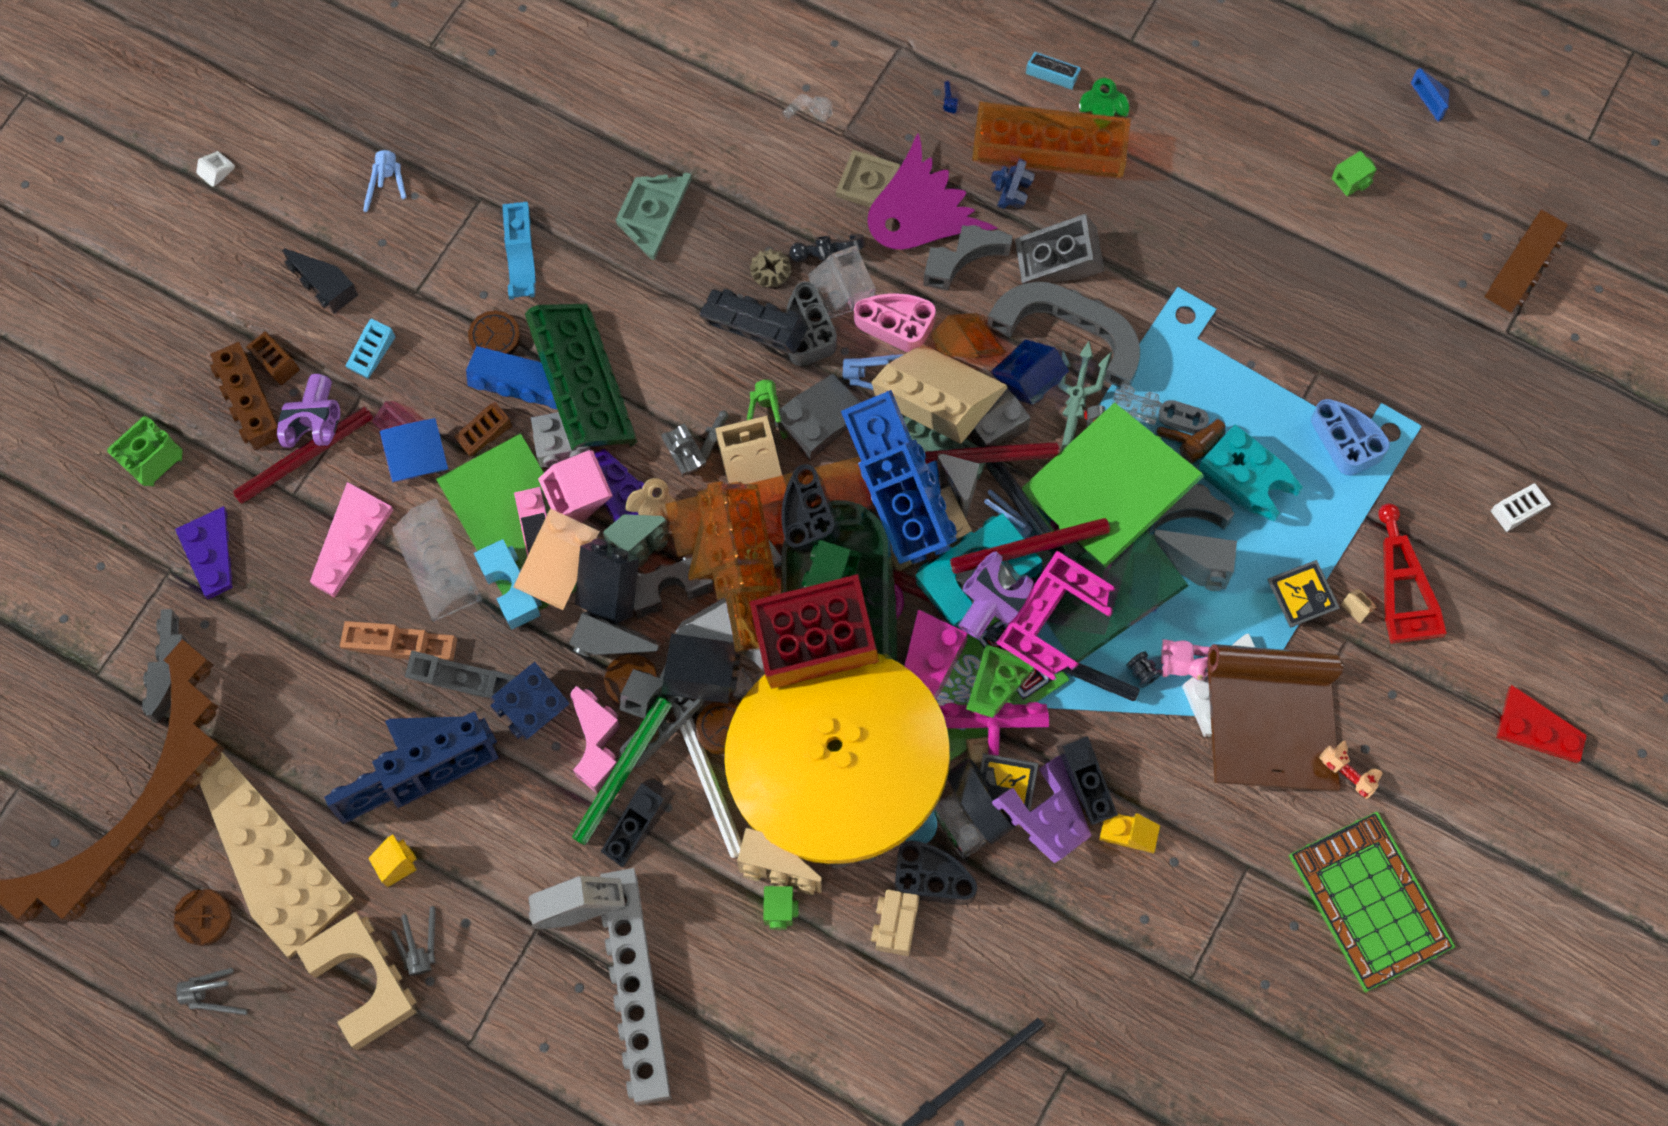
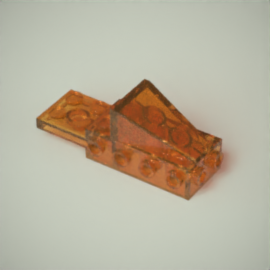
M722 481L707 484V489L697 492L701 520L688 574L689 581L714 580L717 600H726L736 652L760 650L749 601L769 597L771 593L779 591L759 487L758 484H742V482L724 484Z

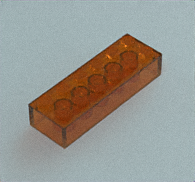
M979 101L972 161L1016 166L1021 158L1027 161L1025 167L1123 178L1127 160L1131 118Z

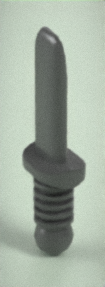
M725 410L719 412L712 428L707 427L705 430L708 436L700 452L706 462L717 442L715 428L723 427L728 419L729 414Z

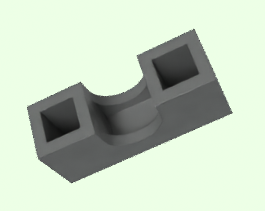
M694 554L687 555L680 562L672 565L662 564L656 567L655 571L647 574L638 573L634 602L637 618L639 619L663 610L660 594L668 586L677 585L683 588L688 600L713 592V583L702 554L697 556Z

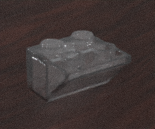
M856 245L831 254L808 274L811 283L815 285L830 319L853 311L858 301L875 296V286Z

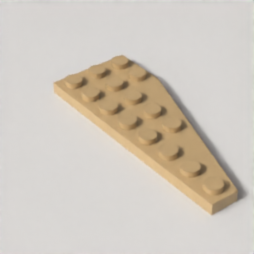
M222 752L219 762L213 767H208L202 774L203 778L200 786L251 916L282 952L291 959L297 953L296 949L319 934L348 908L355 899Z

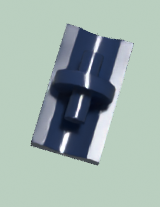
M1020 158L1017 165L1010 167V170L1008 167L1003 166L1001 171H994L990 179L996 184L994 189L998 192L1002 191L997 204L998 207L1005 209L1010 205L1020 209L1025 205L1028 194L1017 188L1019 185L1028 188L1034 180L1035 174L1025 168L1027 161Z

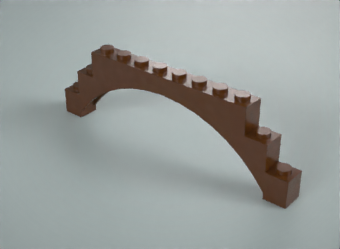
M183 639L164 659L169 665L171 680V712L168 732L154 773L141 796L118 824L104 837L80 854L64 863L38 873L0 880V905L17 920L26 922L33 920L43 910V904L49 907L62 920L72 921L81 917L87 909V903L93 897H98L107 886L105 883L111 876H115L123 870L127 858L132 853H137L144 846V839L151 831L155 832L162 826L166 814L170 810H175L184 800L182 796L190 788H195L201 782L202 774L206 769L213 767L221 759V753L225 748L201 728L214 719L216 716L215 711L219 706L196 687L198 682L201 683L208 678L211 673L210 669L214 664Z

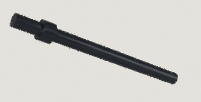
M1037 1017L930 1102L926 1100L918 1107L919 1110L901 1125L919 1126L925 1120L929 1122L938 1115L937 1111L1044 1028L1043 1022Z

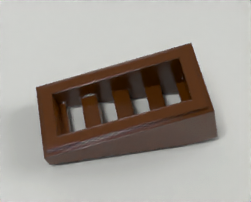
M266 331L246 346V349L279 385H283L300 370L295 361ZM270 343V345H268L264 350L258 353L260 349H262L265 345Z
M494 401L460 430L454 438L471 457L510 429L512 424L509 417ZM494 416L499 420L497 424L492 420ZM486 422L491 427L489 431L483 426ZM476 429H479L483 434L481 438L474 432ZM470 435L476 443L471 445L465 437Z

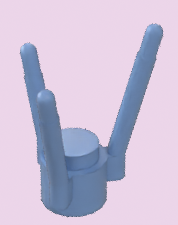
M903 354L862 359H844L843 379H850V385L874 390L871 383L860 380V377L865 378L866 366L887 365L889 361H894Z

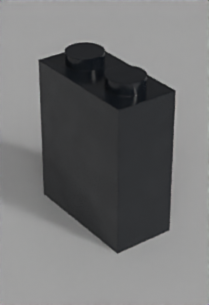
M594 539L592 542L581 545L575 605L613 624L633 617L639 558L630 554L625 549L609 544L604 539Z
M671 633L662 694L728 703L729 694L735 693L738 677L732 676L733 670L739 671L741 655L736 654L737 643Z

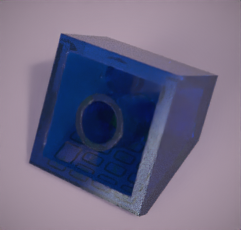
M1027 339L990 371L998 381L1007 385V389L1017 400L1031 405L1042 400L1044 394L1053 386L1059 384L1062 378L1069 372L1055 347Z

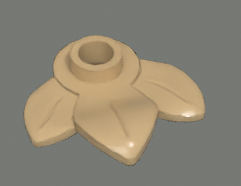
M652 478L645 482L642 489L633 491L629 495L626 502V510L638 512V515L663 516L667 521L673 522L677 516V503L669 495L667 484L659 478ZM655 488L660 489V493L657 496L652 495V491Z

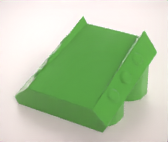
M143 416L107 448V452L143 486H154V482L177 461H182L183 450L147 416Z

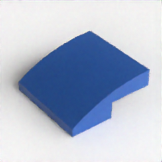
M436 418L380 431L392 483L448 469Z

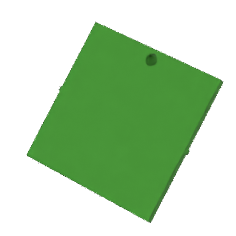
M1114 402L1026 483L1022 489L1033 504L1059 526V530L1107 518L1110 525V532L1108 534L1077 542L1104 567H1107L1204 476L1198 469L1164 443L1160 436L1153 434Z

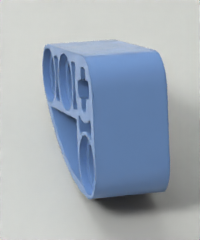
M1325 399L1316 406L1311 417L1312 425L1341 473L1355 475L1382 461L1389 449L1390 443L1374 421L1357 409L1334 400ZM1325 412L1331 418H1324L1320 413ZM1333 434L1342 436L1344 440L1335 439ZM1369 446L1377 447L1380 452L1372 451Z

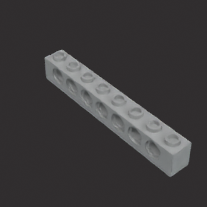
M634 868L600 874L601 877L621 878L623 895L627 898L625 907L603 914L601 918L603 928L608 927L610 938L605 939L607 955L613 956L614 966L609 967L611 983H617L618 994L613 995L615 1010L616 1012H621L622 1023L618 1024L620 1041L625 1040L627 1052L622 1053L624 1069H630L631 1081L626 1082L629 1099L634 1098L636 1105L670 1100V1086L637 874ZM627 923L632 926L631 932L628 935L619 936L617 934V929L621 924ZM627 951L636 953V958L631 964H623L621 962L622 955ZM636 979L640 981V987L636 992L629 993L625 990L626 983L629 980ZM634 1008L644 1009L645 1014L640 1021L630 1020L629 1015ZM640 1036L649 1038V1044L644 1050H636L634 1048V1041ZM643 1065H651L653 1067V1075L646 1080L640 1079L638 1076L639 1069Z

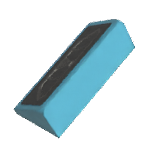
M1034 52L1028 61L1026 74L1072 90L1081 68Z

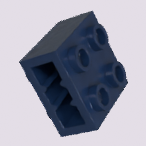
M535 661L490 698L493 702L490 705L492 710L500 718L505 716L511 723L508 728L517 739L522 737L524 740L530 738L570 704Z

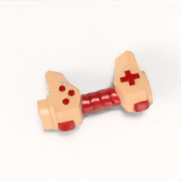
M1342 741L1336 748H1332L1329 745L1319 756V759L1323 761L1322 763L1334 772H1341L1356 785V791L1365 799L1369 798L1379 785L1378 781L1382 776V771L1371 769L1360 775L1348 765L1350 759L1347 754L1348 746L1346 741Z

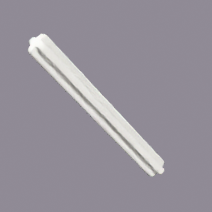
M684 704L679 705L684 709V711L688 709L684 706ZM673 709L675 717L678 719L679 712L677 709ZM691 717L680 729L729 854L732 858H735L739 855L742 842L706 751L697 739L696 726Z

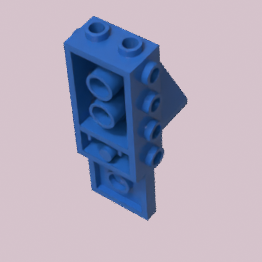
M892 390L842 410L841 413L861 459V462L858 463L861 475L870 491L872 502L879 513L882 526L888 535L893 553L897 557L899 564L909 560L911 564H915L927 559L925 555L934 551L935 555L950 550L949 544L957 541V531L954 523L948 519L945 511L946 503L941 496L938 463L936 460L928 464L925 463L924 449L917 443L916 439L912 441Z

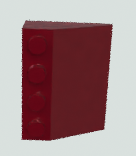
M858 574L749 601L765 676L771 689L880 662Z

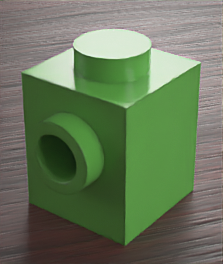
M1359 151L1336 166L1332 179L1348 197L1359 189L1361 191L1365 190L1373 183L1372 178L1376 168L1373 161L1366 157L1362 151Z
M764 886V925H770L769 929L785 930L787 926H793V918H798L799 901L793 900V886Z

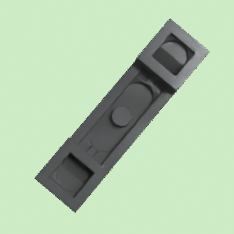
M411 650L404 678L490 699L516 676L457 663Z

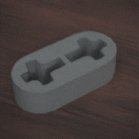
M1165 401L1158 412L1159 421L1163 425L1194 435L1208 425L1209 418L1204 410L1178 401ZM1169 409L1174 410L1172 418L1167 417ZM1194 417L1200 418V423L1197 426L1192 425Z

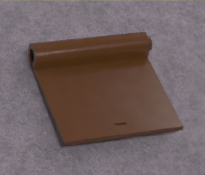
M1212 644L1208 652L1207 664L1214 783L1339 791V771H1332L1319 759L1321 753L1329 745L1332 748L1337 747L1332 683L1343 673L1344 666L1339 656L1328 653Z

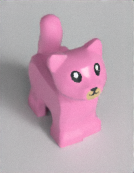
M1163 639L1161 649V664H1164L1162 666V677L1173 674L1179 676L1191 675L1200 681L1207 678V661L1210 647L1193 645L1184 640L1174 642ZM1194 655L1204 656V658L1194 659Z

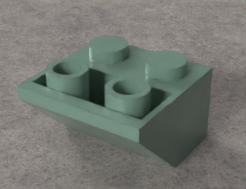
M622 515L603 531L605 540L609 544L625 549L630 554L639 558L638 569L647 562L648 556L654 551L662 550L667 545L668 539H670L666 519L663 516Z

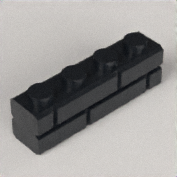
M715 289L711 290L707 303L704 304L700 311V317L707 325L791 354L796 353L800 340L803 339L807 331V326L801 320L802 316L791 310H788L787 313L781 312L777 306L766 303L765 306L760 305L757 300L749 296H745L744 299L739 298L737 294L728 289H723L722 292Z

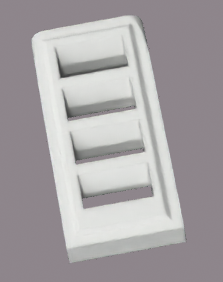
M1534 483L1496 504L1491 512L1505 531L1508 532L1549 507L1551 503ZM1530 493L1534 494V496L1540 502L1539 505H1537L1534 502V500L1530 497ZM1523 497L1527 500L1532 509H1529L1526 506V504L1522 500ZM1515 502L1518 503V505L1521 507L1524 513H1521L1519 511V509L1514 504ZM1507 507H1510L1517 517L1514 518Z

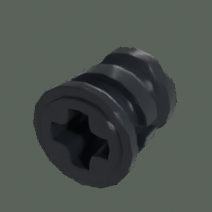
M1146 651L1137 654L1126 664L1128 669L1134 671L1133 676L1136 679H1140V688L1152 684L1163 672L1161 669H1155L1156 664L1153 660L1147 658L1148 653Z

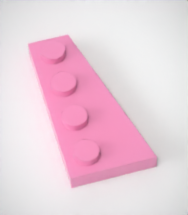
M347 482L310 583L335 598L393 512L392 506Z

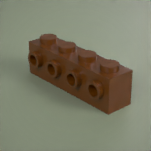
M1541 209L1484 298L1512 313L1516 305L1522 307L1530 293L1526 292L1529 285L1534 288L1543 275L1538 271L1542 266L1547 269L1555 255L1551 251L1554 247L1560 249L1567 238V235L1563 233L1569 224Z
M238 341L211 353L210 356L213 364L210 365V368L216 379L221 378L223 385L219 386L224 399L226 401L230 399L233 405L229 408V411L234 421H240L242 428L238 431L244 443H250L253 449L257 450L277 441L278 423L240 342Z

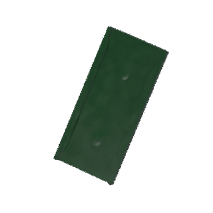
M587 303L536 305L529 308L525 313V317L571 450L575 451L578 447L629 444L630 447H633L638 440L590 306Z

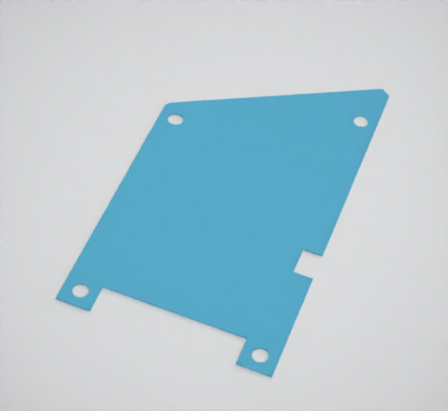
M1177 287L1139 343L1140 358L1130 389L1126 391L1111 385L1099 405L1104 406L1107 410L1115 402L1156 436H1158L1156 434L1158 427L1162 426L1173 429L1163 425L1158 418L1159 409L1165 401L1174 400L1200 408L1208 415V425L1219 419L1225 424L1227 433L1236 424L1288 465L1294 477L1303 486V489L1298 496L1276 489L1268 492L1269 498L1280 512L1278 518L1273 522L1263 516L1249 512L1240 504L1238 506L1202 478L1197 484L1207 487L1212 496L1217 500L1225 501L1232 508L1235 514L1231 523L1225 529H1222L1206 520L1180 518L1166 522L1156 529L1237 541L1234 573L1226 589H1221L1220 591L1207 590L1205 586H1198L1162 562L1156 612L1128 608L1134 554L1152 556L1148 553V548L1154 531L1150 535L1144 532L1136 539L1106 636L1081 633L1049 622H1045L1037 634L1038 638L1072 660L1138 687L1140 692L1135 701L1128 700L1065 673L1069 681L1038 703L1047 704L1048 709L1195 716L1182 688L1184 683L1192 678L1191 675L1179 676L1171 674L1167 677H1162L1161 675L1152 684L1140 688V679H1136L1133 676L1134 671L1128 669L1126 664L1137 654L1146 651L1148 653L1147 658L1153 660L1156 664L1155 669L1162 670L1164 665L1161 664L1163 639L1174 642L1184 640L1193 645L1211 647L1212 644L1233 645L1242 636L1249 633L1255 647L1283 650L1298 625L1289 627L1267 579L1317 560L1327 580L1417 435L1421 425L1381 403L1371 420L1379 428L1387 423L1395 424L1400 429V438L1394 442H1389L1388 451L1377 465L1355 475L1341 473L1312 425L1311 417L1316 406L1197 339L1215 313L1216 308ZM1184 306L1190 307L1196 314L1195 320L1190 324L1180 323L1175 316L1177 309ZM1169 409L1167 417L1172 418L1174 410ZM1325 412L1320 413L1324 418H1331ZM1194 417L1192 425L1197 426L1200 423V418ZM1333 434L1335 439L1344 440L1342 436ZM1161 437L1164 443L1181 456L1179 447L1183 443ZM1369 446L1372 451L1380 452L1377 447ZM1204 457L1190 464L1198 469ZM1036 507L1050 525L1052 520ZM1034 530L1032 531L1030 537L1037 536ZM1194 655V659L1204 658V656Z

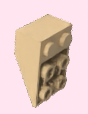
M767 416L715 428L736 512L782 501L786 489Z
M746 828L737 859L739 871L744 873L743 877L754 881H760V878L771 880V884L774 886L798 887L799 892L814 895L815 892H822V878L798 856L771 843L766 839L763 832Z

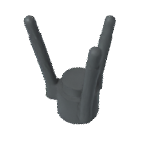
M434 906L430 907L427 953H425L424 948L416 949L406 914L402 915V921L409 952L406 953L396 930L391 931L395 945L403 960L405 971L408 970L409 976L430 972L432 970L431 964L436 963L434 956Z
M233 968L189 978V981H181L177 984V1000L180 1005L188 1004L190 1010L205 1009L233 1014H248L247 1009L200 1002V1000L205 999L206 990L229 985L227 980L205 984L203 982L234 972Z

